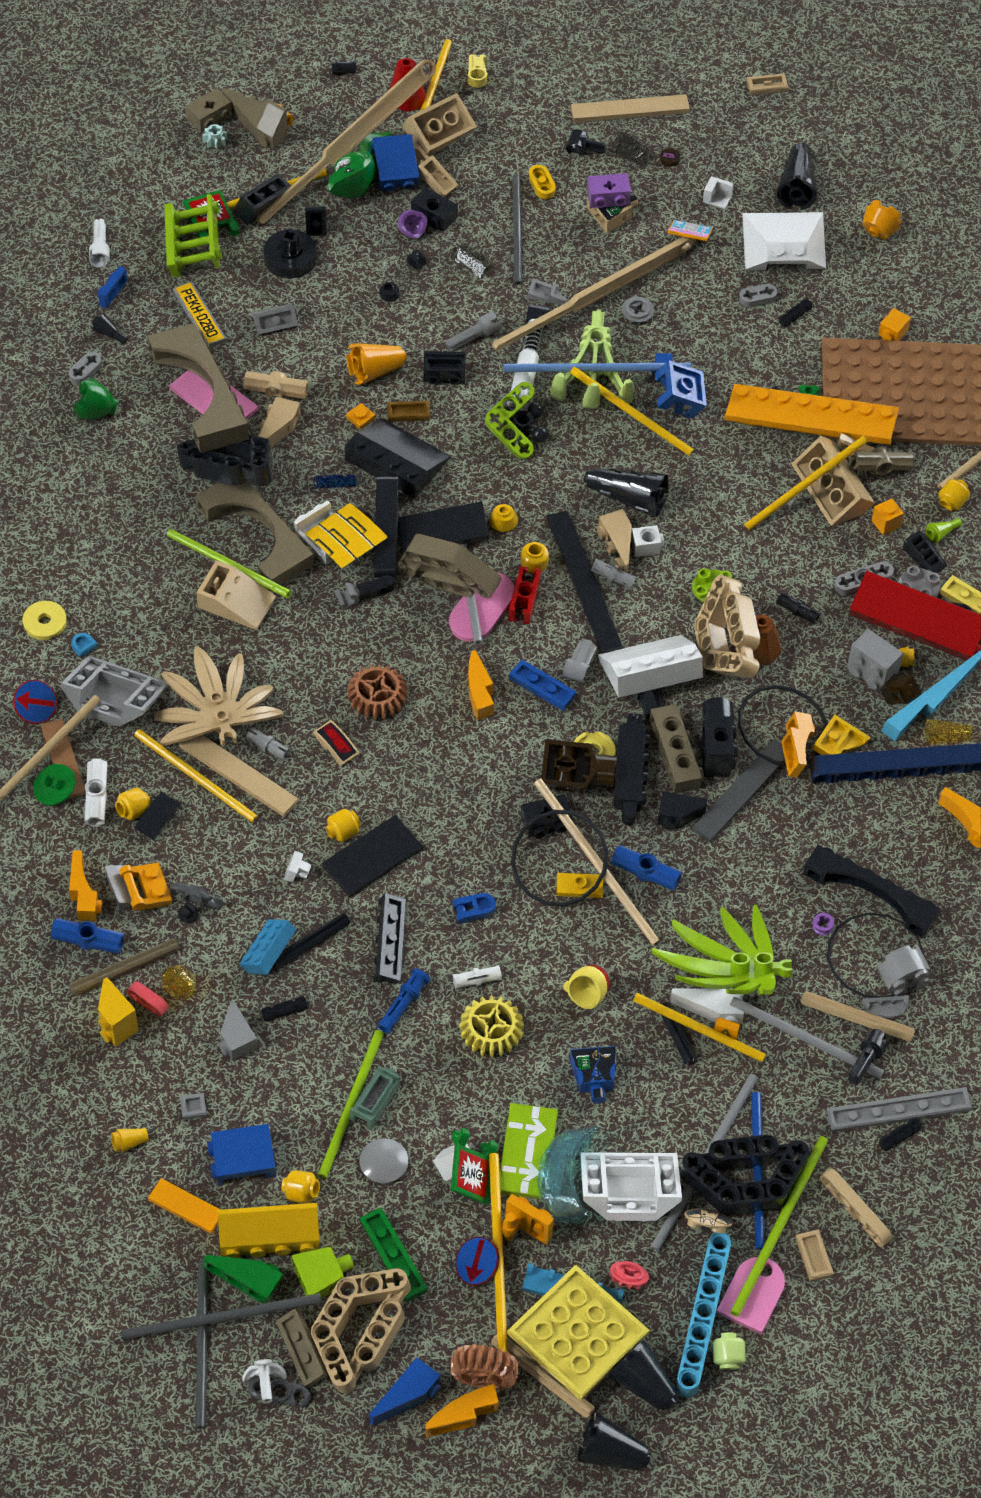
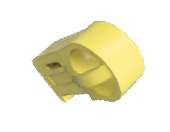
M469 55L468 84L472 87L481 88L487 83L486 55H480V57Z

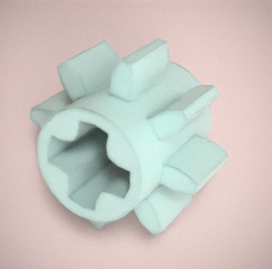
M213 124L205 128L203 142H207L208 148L218 149L221 145L225 146V140L228 138L227 132L223 131V126Z

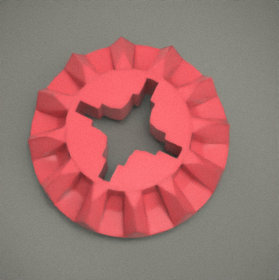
M616 1262L610 1268L609 1275L612 1277V1281L619 1283L620 1287L625 1286L628 1289L633 1287L639 1290L640 1287H646L649 1280L648 1272L634 1262Z

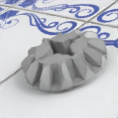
M632 297L623 303L621 313H623L624 319H628L630 323L637 322L640 325L641 322L647 323L649 319L653 318L654 306L646 298ZM641 307V312L634 314V311Z

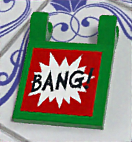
M221 190L207 193L211 194L213 200L217 201L220 213H217L218 227L227 225L232 236L239 235V225L234 220ZM207 194L184 200L185 210L206 206ZM208 214L190 217L192 224L208 221ZM209 229L197 231L198 238L209 236L207 233Z
M461 1128V1132L454 1130L452 1132V1139L455 1146L450 1191L481 1204L489 1205L491 1192L489 1154L497 1152L498 1143L493 1140H489V1144L486 1142L481 1143V1153L465 1147L470 1137L468 1129Z

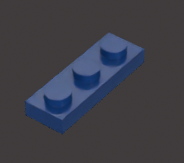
M522 659L509 673L510 680L562 711L576 697L575 690Z

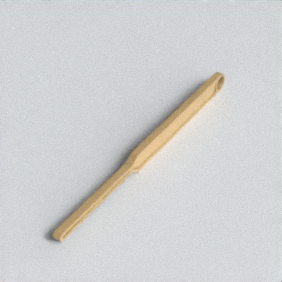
M422 60L330 143L323 150L322 158L257 217V222L266 223L329 164H336L339 158L353 150L435 74L436 66L434 62ZM426 62L431 67L428 75H425L422 71L423 65Z
M688 237L679 238L575 294L569 302L494 341L492 347L498 351L571 311L577 312L691 249L693 240Z

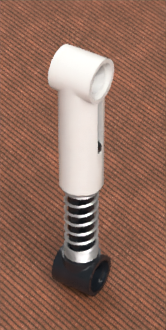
M529 304L526 324L548 313L550 307ZM547 325L525 336L517 364H538V347L540 346L543 328L547 327ZM515 372L511 390L521 382H529L533 386L536 372ZM521 388V393L517 397L518 401L523 395L528 396V389L523 390ZM507 401V405L514 410L515 404L512 401ZM528 402L521 410L527 411L530 402Z

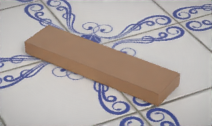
M62 719L40 724L46 743L64 726ZM67 735L49 754L53 764H64L75 774V789L68 798L72 799L86 795V791Z

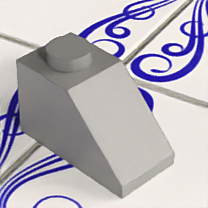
M230 1003L220 1032L221 1042L219 1046L225 1056L229 1054L233 1061L257 1049L258 1046L255 1034L236 1003Z

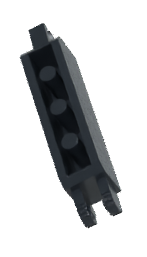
M629 713L627 722L619 726L613 805L617 810H622V822L627 826L635 823L636 811L640 812L641 804H646L647 791H642V786L647 785L648 772H644L643 769L644 766H648L649 753H645V747H649L650 734H646V725H643L642 714Z

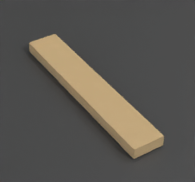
M686 94L571 104L573 123L689 113L690 111Z
M204 735L178 743L181 749L283 817L298 803L297 797Z

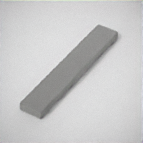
M963 1087L827 1108L826 1112L831 1131L838 1132L909 1121L912 1118L922 1119L972 1111V1106L967 1088Z

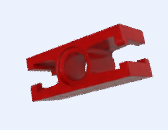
M520 566L509 607L508 621L517 622L515 611L517 607L523 609L524 624H530L541 581L540 569H535L534 579L530 583L525 581L528 568Z

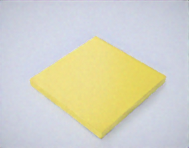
M575 1265L507 1330V1335L582 1401L649 1334L650 1330Z

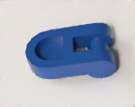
M487 893L456 898L452 902L454 910H457L458 913L456 915L458 924L487 918L496 909L494 897ZM472 906L473 910L466 911V907Z

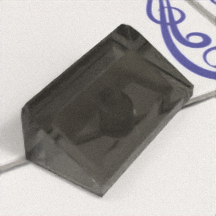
M467 244L454 247L450 257L480 278L496 266L495 262Z

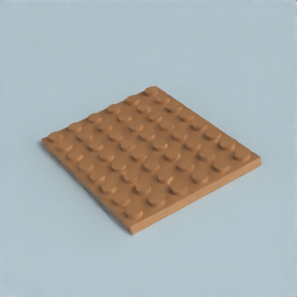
M822 337V390L824 397L899 407L891 442L981 446V345ZM824 436L828 439H839L837 437Z

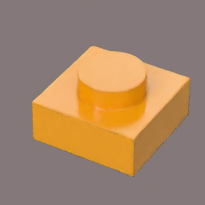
M360 403L346 414V419L361 430L376 419V415Z

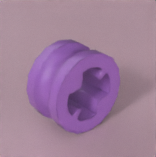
M827 913L817 914L813 921V930L819 935L830 934L833 930L834 919ZM821 920L824 923L828 922L827 928H823V925L820 927L819 922Z

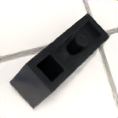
M276 174L243 194L233 213L243 223L249 225L287 191L291 185L279 174Z

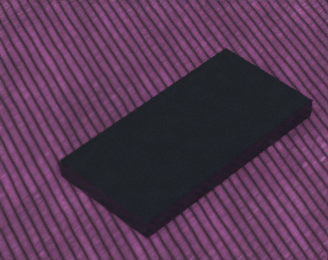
M482 501L398 517L404 553L416 534L446 540L459 545L489 540Z
M394 815L322 862V867L350 898L423 850V845Z

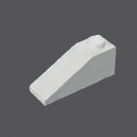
M672 988L670 1002L714 1022H716L717 1018H723L738 1024L743 1022L744 1012L730 1005L733 997L743 1001V995L726 994V989Z

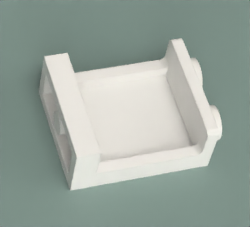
M329 501L318 504L313 510L299 516L294 521V532L300 536L301 540L312 549L314 554L325 565L330 564L334 560L305 535V532L334 514L331 511V503Z

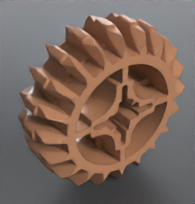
M379 663L377 667L373 668L370 664L369 669L362 667L360 673L355 672L354 678H350L347 687L348 701L351 703L352 709H357L358 715L364 713L367 719L371 714L375 721L378 715H381L385 720L387 713L393 717L394 711L400 712L401 706H404L407 697V684L403 681L402 674L398 675L396 669L390 671L389 665L382 668ZM385 683L391 685L394 690H391V687L386 686ZM360 692L364 693L365 696L369 697V700L364 698Z
M472 1344V1346L464 1345L463 1347H458L451 1358V1374L461 1384L478 1388L494 1384L495 1390L503 1391L515 1385L518 1377V1361L509 1352H503L500 1348L496 1349L492 1346H484L483 1344L482 1346Z

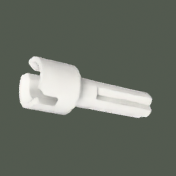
M96 219L94 221V241L89 247V262L94 267H105L107 261H110V249L108 244H106V224L103 219Z

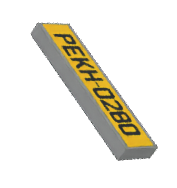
M192 281L173 288L175 296L190 321L195 323L198 330H202L205 343L208 342L210 348L225 343V335Z

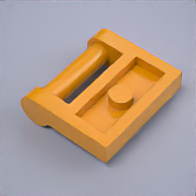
M159 862L134 867L125 865L119 869L120 876L125 880L132 900L130 902L132 910L152 909L172 903V898ZM133 877L138 878L145 899L140 897Z

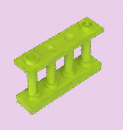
M207 194L206 206L180 212L175 210L172 203L164 204L167 267L172 277H181V268L184 265L211 259L215 268H220L222 252L218 240L217 213H220L218 202L213 200L211 194ZM208 214V221L179 226V222L182 219ZM209 229V236L184 242L179 240L184 234ZM209 244V252L182 258L180 256L183 250Z

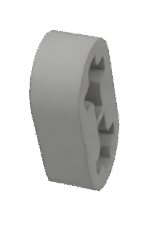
M771 284L745 288L740 292L739 302L745 307L772 303L777 298V288Z
M95 352L85 354L70 368V381L73 384L80 385L81 381L91 378L102 366L100 355Z

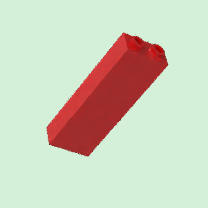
M866 570L849 609L851 616L966 661L981 650L980 614Z

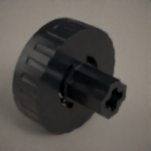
M286 229L272 234L265 242V265L271 273L278 277L288 279L302 277L308 274L316 264L317 252L315 241L305 232Z

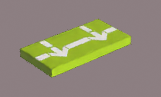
M510 1103L500 1168V1194L546 1199L558 1109Z

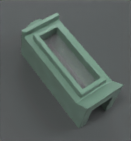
M378 1066L377 1071L355 1106L350 1109V1121L355 1123L359 1117L367 1121V1129L372 1131L400 1086V1076L394 1070Z

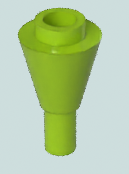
M957 518L950 522L929 523L926 526V536L930 541L933 540L934 543H938L953 529L962 526V521Z

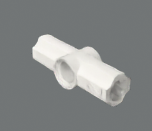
M92 759L87 763L85 824L91 827H100V825L105 824L108 764L101 759Z

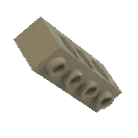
M677 704L651 709L650 723L674 793L700 789L701 780H704V773L702 767L697 765V752L695 748L692 749L691 734L689 730H685L683 712H679Z

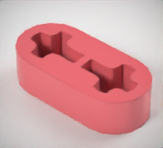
M137 981L127 989V994L130 998L157 1017H161L169 1008L168 1004L160 996Z

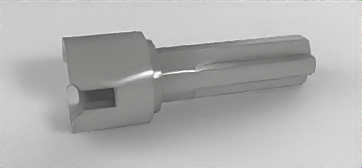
M491 311L478 318L476 324L446 340V347L450 351H454L481 335L488 337L501 330V323L496 322L492 325L491 320L496 318V314Z

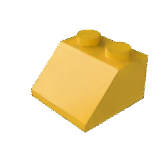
M106 977L103 979L99 1000L98 1023L101 1027L100 1034L107 1043L111 1041L116 1047L139 1030L136 1010Z

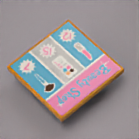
M673 220L668 229V234L693 238V243H695L696 239L707 241L713 227Z

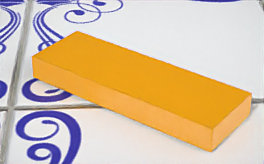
M162 1178L148 1197V1201L212 1234L218 1224V1210L221 1209Z

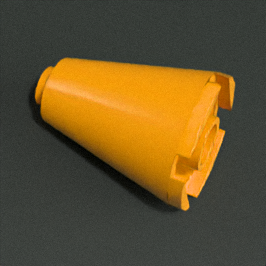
M353 343L348 346V349H351L350 354L346 355L350 376L355 374L358 381L354 383L357 385H363L403 367L407 360L405 350H402L400 346Z

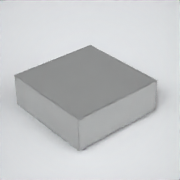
M204 1093L180 1096L183 1120L207 1117Z

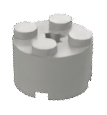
M909 945L896 949L885 956L887 961L883 964L879 961L877 964V969L890 993L895 994V996L905 995L908 993L909 988L914 986L921 988L930 982L928 977L932 971L918 945H914L915 949H911Z

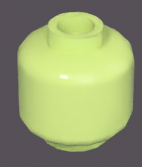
M721 1333V1338L713 1341V1362L719 1366L720 1370H739L740 1365L746 1361L745 1341L741 1338H736V1333Z

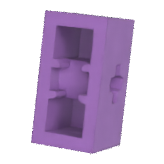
M628 173L588 176L587 194L590 208L630 205L631 188Z

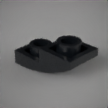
M161 792L134 828L154 841L165 824L169 823L181 804Z

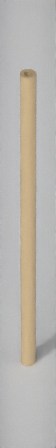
M94 695L0 789V802L101 702L97 695Z
M541 778L538 779L534 785L553 810H564ZM556 814L601 874L603 870L602 860L569 815ZM607 869L603 879L652 946H654L655 943L660 942V939Z

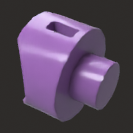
M415 210L403 212L398 220L400 232L411 238H419L427 226V217L422 212Z

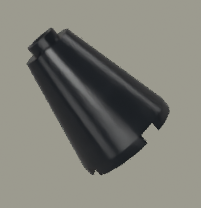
M644 1340L608 1374L612 1380L658 1410L664 1407L667 1411L677 1401L674 1397L677 1393L676 1389Z
M595 1412V1415L591 1416L582 1436L584 1437L582 1445L584 1449L579 1447L577 1461L640 1471L642 1467H647L651 1457L647 1445L601 1414Z

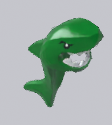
M391 131L371 132L359 143V151L339 158L334 167L335 173L330 176L328 181V192L344 198H356L366 194L375 175L378 174L375 155L371 153L372 138L391 136ZM343 163H344L345 165L348 164V163H350V165L344 166L343 168H340V169H339V166H342Z

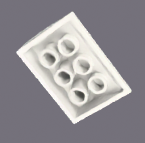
M682 635L598 654L599 661L618 698L703 678L702 655L695 643Z

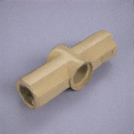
M247 371L243 386L245 390L264 392L268 397L277 396L282 398L283 396L305 399L308 393L309 381L287 378L284 373L279 371H273L270 375Z

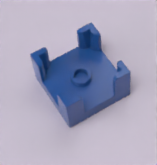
M669 360L655 372L656 381L666 376L667 390L657 399L658 408L667 410L675 402H679L692 407L684 416L694 418L707 406L703 371Z

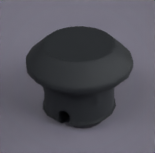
M189 902L184 903V906L182 905L178 911V918L184 923L194 922L199 915L198 909Z

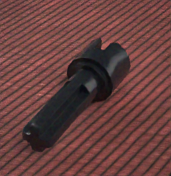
M871 1029L867 1033L860 1046L862 1052L848 1074V1081L850 1083L859 1084L873 1060L879 1059L883 1055L890 1042L889 1038L882 1040L884 1036L883 1031Z

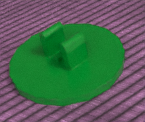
M64 764L47 766L35 778L33 785L35 797L46 806L62 804L71 796L75 789V774Z

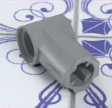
M587 639L579 641L572 657L566 661L562 676L584 684V677L589 673L590 664L597 651V646Z

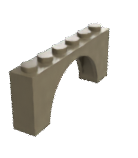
M248 479L245 483L236 486L218 482L195 496L196 508L208 521L223 515L239 514L255 518L270 529L276 542L270 556L258 565L260 575L279 585H283L314 566V552L312 549L302 543L300 536L296 532L291 531L285 519H280L273 506L268 505L263 500L261 493L251 487Z

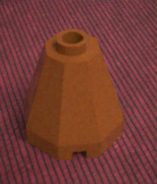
M756 615L760 644L753 651L754 659H757L759 664L770 665L781 654L780 637L771 618L767 615Z

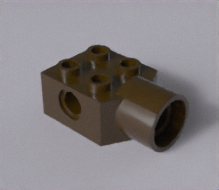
M545 739L541 779L550 790L587 793L591 785L614 787L617 756L595 754L589 743Z

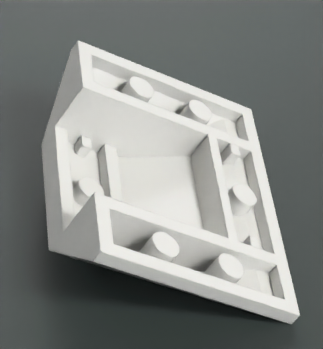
M823 212L742 214L745 270H766L767 264H805L806 269H826Z
M580 1152L583 1201L606 1220L656 1221L682 1201L677 1153Z

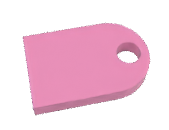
M754 1257L744 1261L739 1266L716 1313L762 1335L785 1285L784 1274L774 1261L767 1260L765 1266L771 1269L772 1274L767 1277L759 1276L739 1317H735L730 1313L758 1258Z

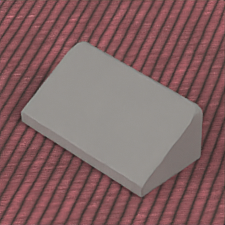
M125 865L104 866L105 875L119 910L130 908L132 900L125 880L121 878L119 869Z

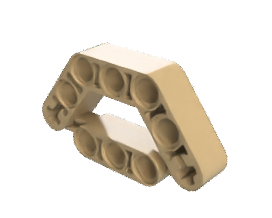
M720 574L714 579L694 624L698 649L703 658V668L721 675L753 678L759 670V662L757 659H754L753 651L760 644V634L753 603L750 597L740 594L742 590L740 581ZM726 624L731 644L736 647L737 653L729 652L724 630Z
M389 1269L342 1278L336 1284L311 1328L312 1338L331 1381L339 1392L349 1393L353 1391L362 1371L371 1372L377 1369L401 1328L405 1314L400 1304L411 1290L409 1279L403 1270ZM401 1280L400 1283H399L400 1285H399V1286H395V1285L397 1284L396 1281ZM372 1284L379 1285L377 1290L368 1291L369 1286ZM346 1289H355L351 1295H343ZM382 1302L356 1346L351 1361L348 1362L339 1337L357 1306ZM342 1310L340 1316L331 1317L333 1311ZM390 1310L398 1311L394 1317L386 1316ZM324 1331L330 1332L327 1338H318L320 1333ZM377 1332H386L383 1338H374V1335ZM339 1353L338 1359L334 1361L328 1360L331 1354ZM366 1353H372V1354H373V1356H372V1358H371L370 1360H368V1361H362V1360H361V1359H362V1356H363L364 1354H366ZM342 1369L346 1377L345 1382L341 1381L337 1371Z

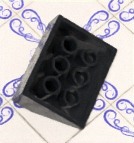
M383 418L358 431L345 445L346 461L376 478L377 476L398 477V490L414 499L451 458L445 452Z

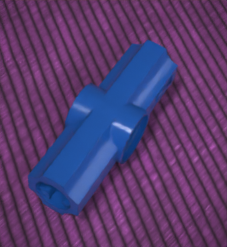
M621 845L617 846L611 859L612 865L635 874L639 880L644 882L651 881L672 891L676 889L682 876L681 871L658 862L654 855L649 853L640 854Z
M56 918L52 925L51 939L77 944L84 950L98 949L119 954L123 947L124 933L98 928L90 921L77 923Z

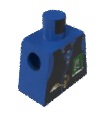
M616 1046L570 1050V1064L579 1092H591L593 1103H603L606 1101L605 1091L613 1090Z

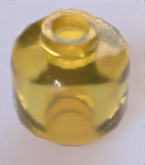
M170 966L163 972L161 986L175 1000H182L185 997L190 998L196 991V977L184 966Z

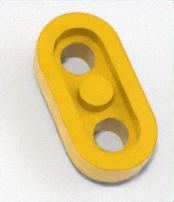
M543 165L532 166L529 169L528 178L536 195L542 199L552 198L555 195L556 185L548 169Z

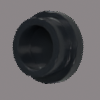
M386 282L380 288L379 295L385 301H394L399 297L400 290L395 283Z

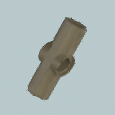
M877 447L871 452L856 451L849 456V466L851 469L875 470L878 475H886L892 470L911 471L914 466L912 453L888 452L885 447Z

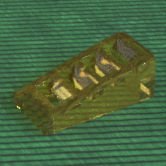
M926 719L924 726L926 743L969 742L972 737L973 726Z

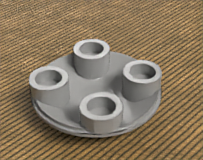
M917 566L908 567L907 571L898 579V583L934 597L938 596L941 589L940 576L937 573Z
M382 1138L374 1140L364 1147L360 1155L361 1171L367 1178L377 1183H394L405 1173L408 1166L406 1150L400 1143L392 1139Z

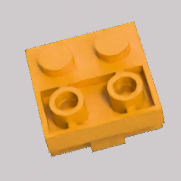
M511 1194L506 1201V1214L502 1224V1233L507 1241H511L520 1229L547 1245L552 1238L554 1218L548 1211L532 1206L524 1197H517Z

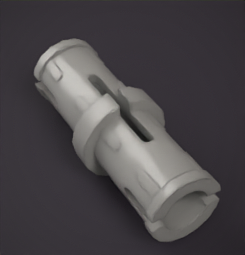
M597 558L591 568V572L607 578L609 582L614 581L629 589L636 577L618 569L616 565H609Z
M254 727L246 735V740L261 747L263 752L266 753L268 751L282 761L286 759L284 756H288L291 752L289 747L277 742L275 737L267 736Z

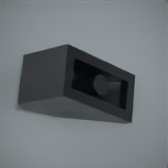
M325 205L305 206L306 233L309 236H326Z
M663 791L657 825H661L665 829L685 826L705 814L708 799Z

